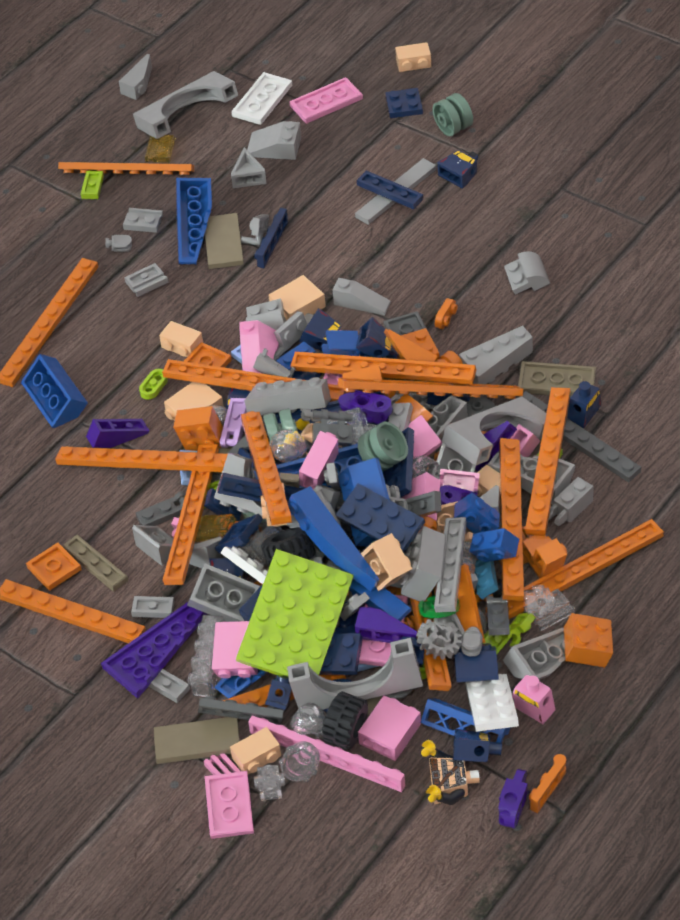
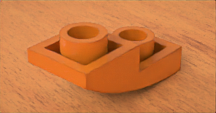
M404 394L395 402L412 404L413 410L410 422L420 415L423 416L427 423L433 418V415L408 394Z

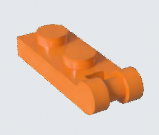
M562 754L554 756V765L548 773L545 772L537 789L534 788L529 795L530 810L538 813L566 774V757Z

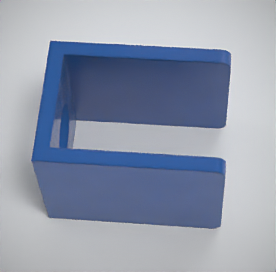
M326 331L327 344H322L323 354L359 356L360 350L356 348L358 331Z

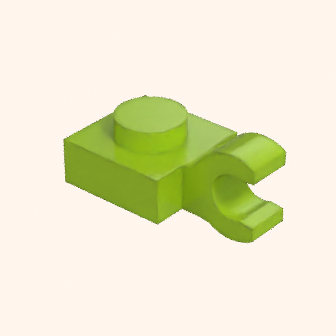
M531 612L517 615L510 624V635L503 636L504 639L512 636L513 640L510 646L520 643V634L527 632L531 628V623L535 620V616Z

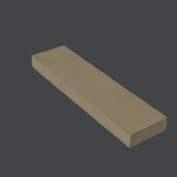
M79 535L74 536L62 545L78 563L113 592L129 581L126 574Z

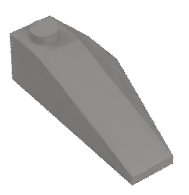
M498 451L488 463V466L500 473ZM520 454L521 488L532 494L538 456L534 455L533 458L522 457ZM559 459L552 505L553 500L569 486L575 470V464Z
M564 627L512 646L503 661L513 676L521 679L526 675L536 676L539 680L550 676L565 661Z

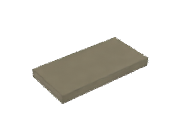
M237 213L209 216L205 231L209 269L244 265Z
M522 361L518 387L523 388V393L527 391L530 394L550 395L551 387L570 388L571 397L583 381H587L594 386L596 367Z
M225 717L154 727L156 763L163 764L206 758L212 755L231 754L230 746L240 741L237 718Z

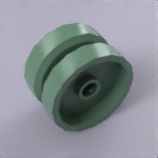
M454 93L446 97V99L434 103V119L445 135L453 136L460 132V130L472 126L473 114L468 102L462 95Z
M290 408L280 410L281 423L277 422L274 413L263 415L275 456L285 453L283 441L286 439V435L290 432H296L299 436ZM297 443L288 446L291 451L301 449Z
M382 422L358 439V450L362 460L379 458L382 472L404 460L408 454V445L403 433L390 422Z

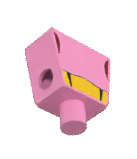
M526 675L515 687L512 695L515 708L544 724L555 711L552 690L539 682L538 677Z

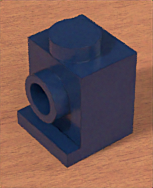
M278 676V678L274 677L272 679L266 705L283 710L288 708L292 694L289 678ZM277 689H281L283 691L282 696H278L276 694Z

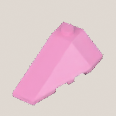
M258 320L240 322L243 371L261 373L253 368L257 356L260 353L262 354L264 348L268 350L267 356L274 360L275 352L279 348V343L274 334L276 330Z

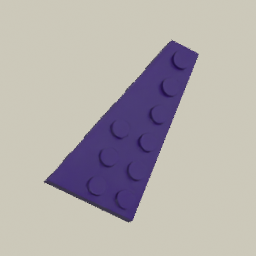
M187 602L101 663L102 668L138 699L206 617L207 613L187 606Z

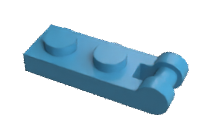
M474 560L470 563L474 574L478 578L476 590L477 595L481 599L499 589L494 561L483 562L481 560Z

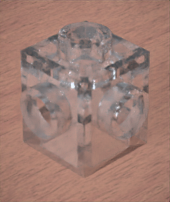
M544 585L532 586V590L524 591L525 610L528 614L535 613L536 616L548 614L547 611H552V605H555L554 593H550V590L545 588Z
M265 765L257 767L258 776H254L255 789H259L261 801L281 799V786H285L284 773L279 772V766Z

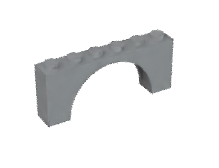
M213 71L133 113L138 129L159 139L171 132L167 119L176 110L188 104L205 100H217L226 103L237 97L238 92L233 80Z
M519 397L446 425L442 442L476 466L489 460L493 444L485 438L481 431L495 428L509 421L514 427L520 424L540 440L543 435L546 413L524 397Z
M228 453L222 472L251 478L253 460L235 453ZM316 485L315 488L323 487L322 492L326 500L330 501L335 511L340 491L324 485ZM216 490L214 498L220 500L221 505L228 507L234 505L237 506V510L240 512L248 513L250 511L255 513V515L259 513L262 517L261 502L219 494ZM291 515L292 523H287L290 528L300 527L298 521Z
M411 638L390 642L391 653L386 664L375 674L358 681L336 682L325 679L316 674L308 662L288 666L289 683L300 715L328 709L333 699L342 691L366 700L422 687L421 672Z

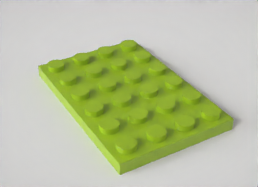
M276 549L236 656V662L289 678L288 666L308 662L311 669L319 675L351 586L353 575Z

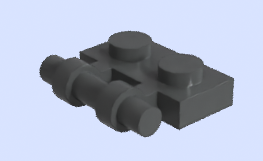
M327 409L313 411V418L320 419V423H313L312 444H314L320 431L334 434L338 439V446H351L353 444L352 425H345V421H352V413H345V411L340 410L338 412H328ZM327 419L337 420V424H327Z

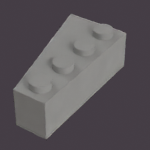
M521 326L459 354V357L463 364L476 365L473 384H490L500 373L504 374L511 365H516L533 352V337L524 326Z
M316 377L304 381L295 379L291 382L280 380L269 384L266 382L257 383L244 402L247 412L260 411L261 415H266L269 413L276 414L280 410L290 408L291 413L299 408L301 411L303 409L325 408L330 402L331 396L327 379Z
M449 396L433 408L431 412L433 418L428 424L441 441L446 425L468 417L467 402ZM441 446L421 460L419 464L426 467L434 458L435 453L440 451Z

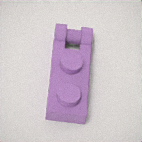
M246 398L230 399L220 438L221 448L234 447L241 440L244 430L241 414L247 413L244 402Z

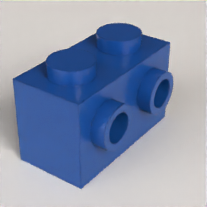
M470 493L455 503L454 518L466 517V527L473 533L499 528L500 513L475 494Z
M505 528L474 533L469 552L483 562L513 558L517 554L519 538Z

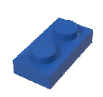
M302 342L278 358L276 362L291 370L295 351L316 353V350L306 342Z

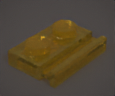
M150 135L145 161L153 160V162L170 163L175 142L174 135H164L159 139Z
M233 514L202 516L195 542H204L220 536L223 538L235 523L236 518Z

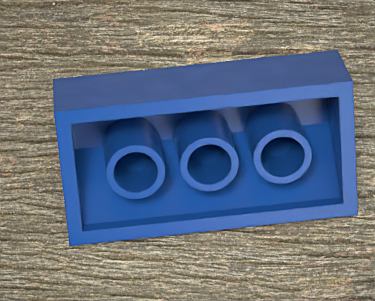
M39 354L21 381V384L52 428L78 418L88 404L56 358Z
M379 458L350 465L338 475L344 502L358 483L390 500ZM351 526L356 546L368 547L373 541H377Z

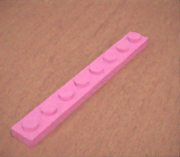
M252 715L248 721L250 734H254L267 727L281 746L399 792H402L405 787V776L397 769H390L377 761L372 762L358 754L346 752L340 747L325 744L320 739H312L301 732H294L283 725L271 723L265 718H258Z

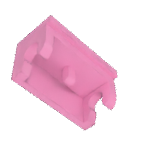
M440 469V487L450 485L478 493L480 473Z

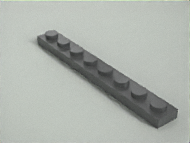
M527 391L523 393V396H519L524 397L547 413L548 405ZM566 418L563 440L628 483L641 473L642 467Z

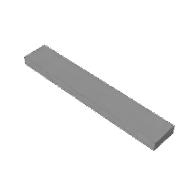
M423 158L394 182L413 189L436 170V165ZM377 195L355 213V218L369 225L396 202Z
M466 517L446 518L442 572L441 578L437 582L435 612L456 611L467 524Z

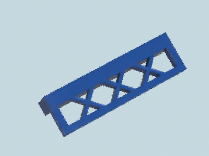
M430 698L427 700L420 723L454 736L455 730L449 728L446 722L447 719L451 717L456 718L460 725L457 729L466 730L465 727L471 724L474 725L471 711L436 698ZM430 710L437 711L441 720L435 723L427 720ZM511 727L478 732L498 734L496 742L502 743L504 735L509 734Z

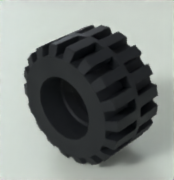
M300 527L280 531L268 537L261 544L268 568L276 549L308 560L316 554L312 540Z
M343 691L338 693L331 702L325 716L322 729L323 741L350 750L359 740L358 731L367 719V700Z

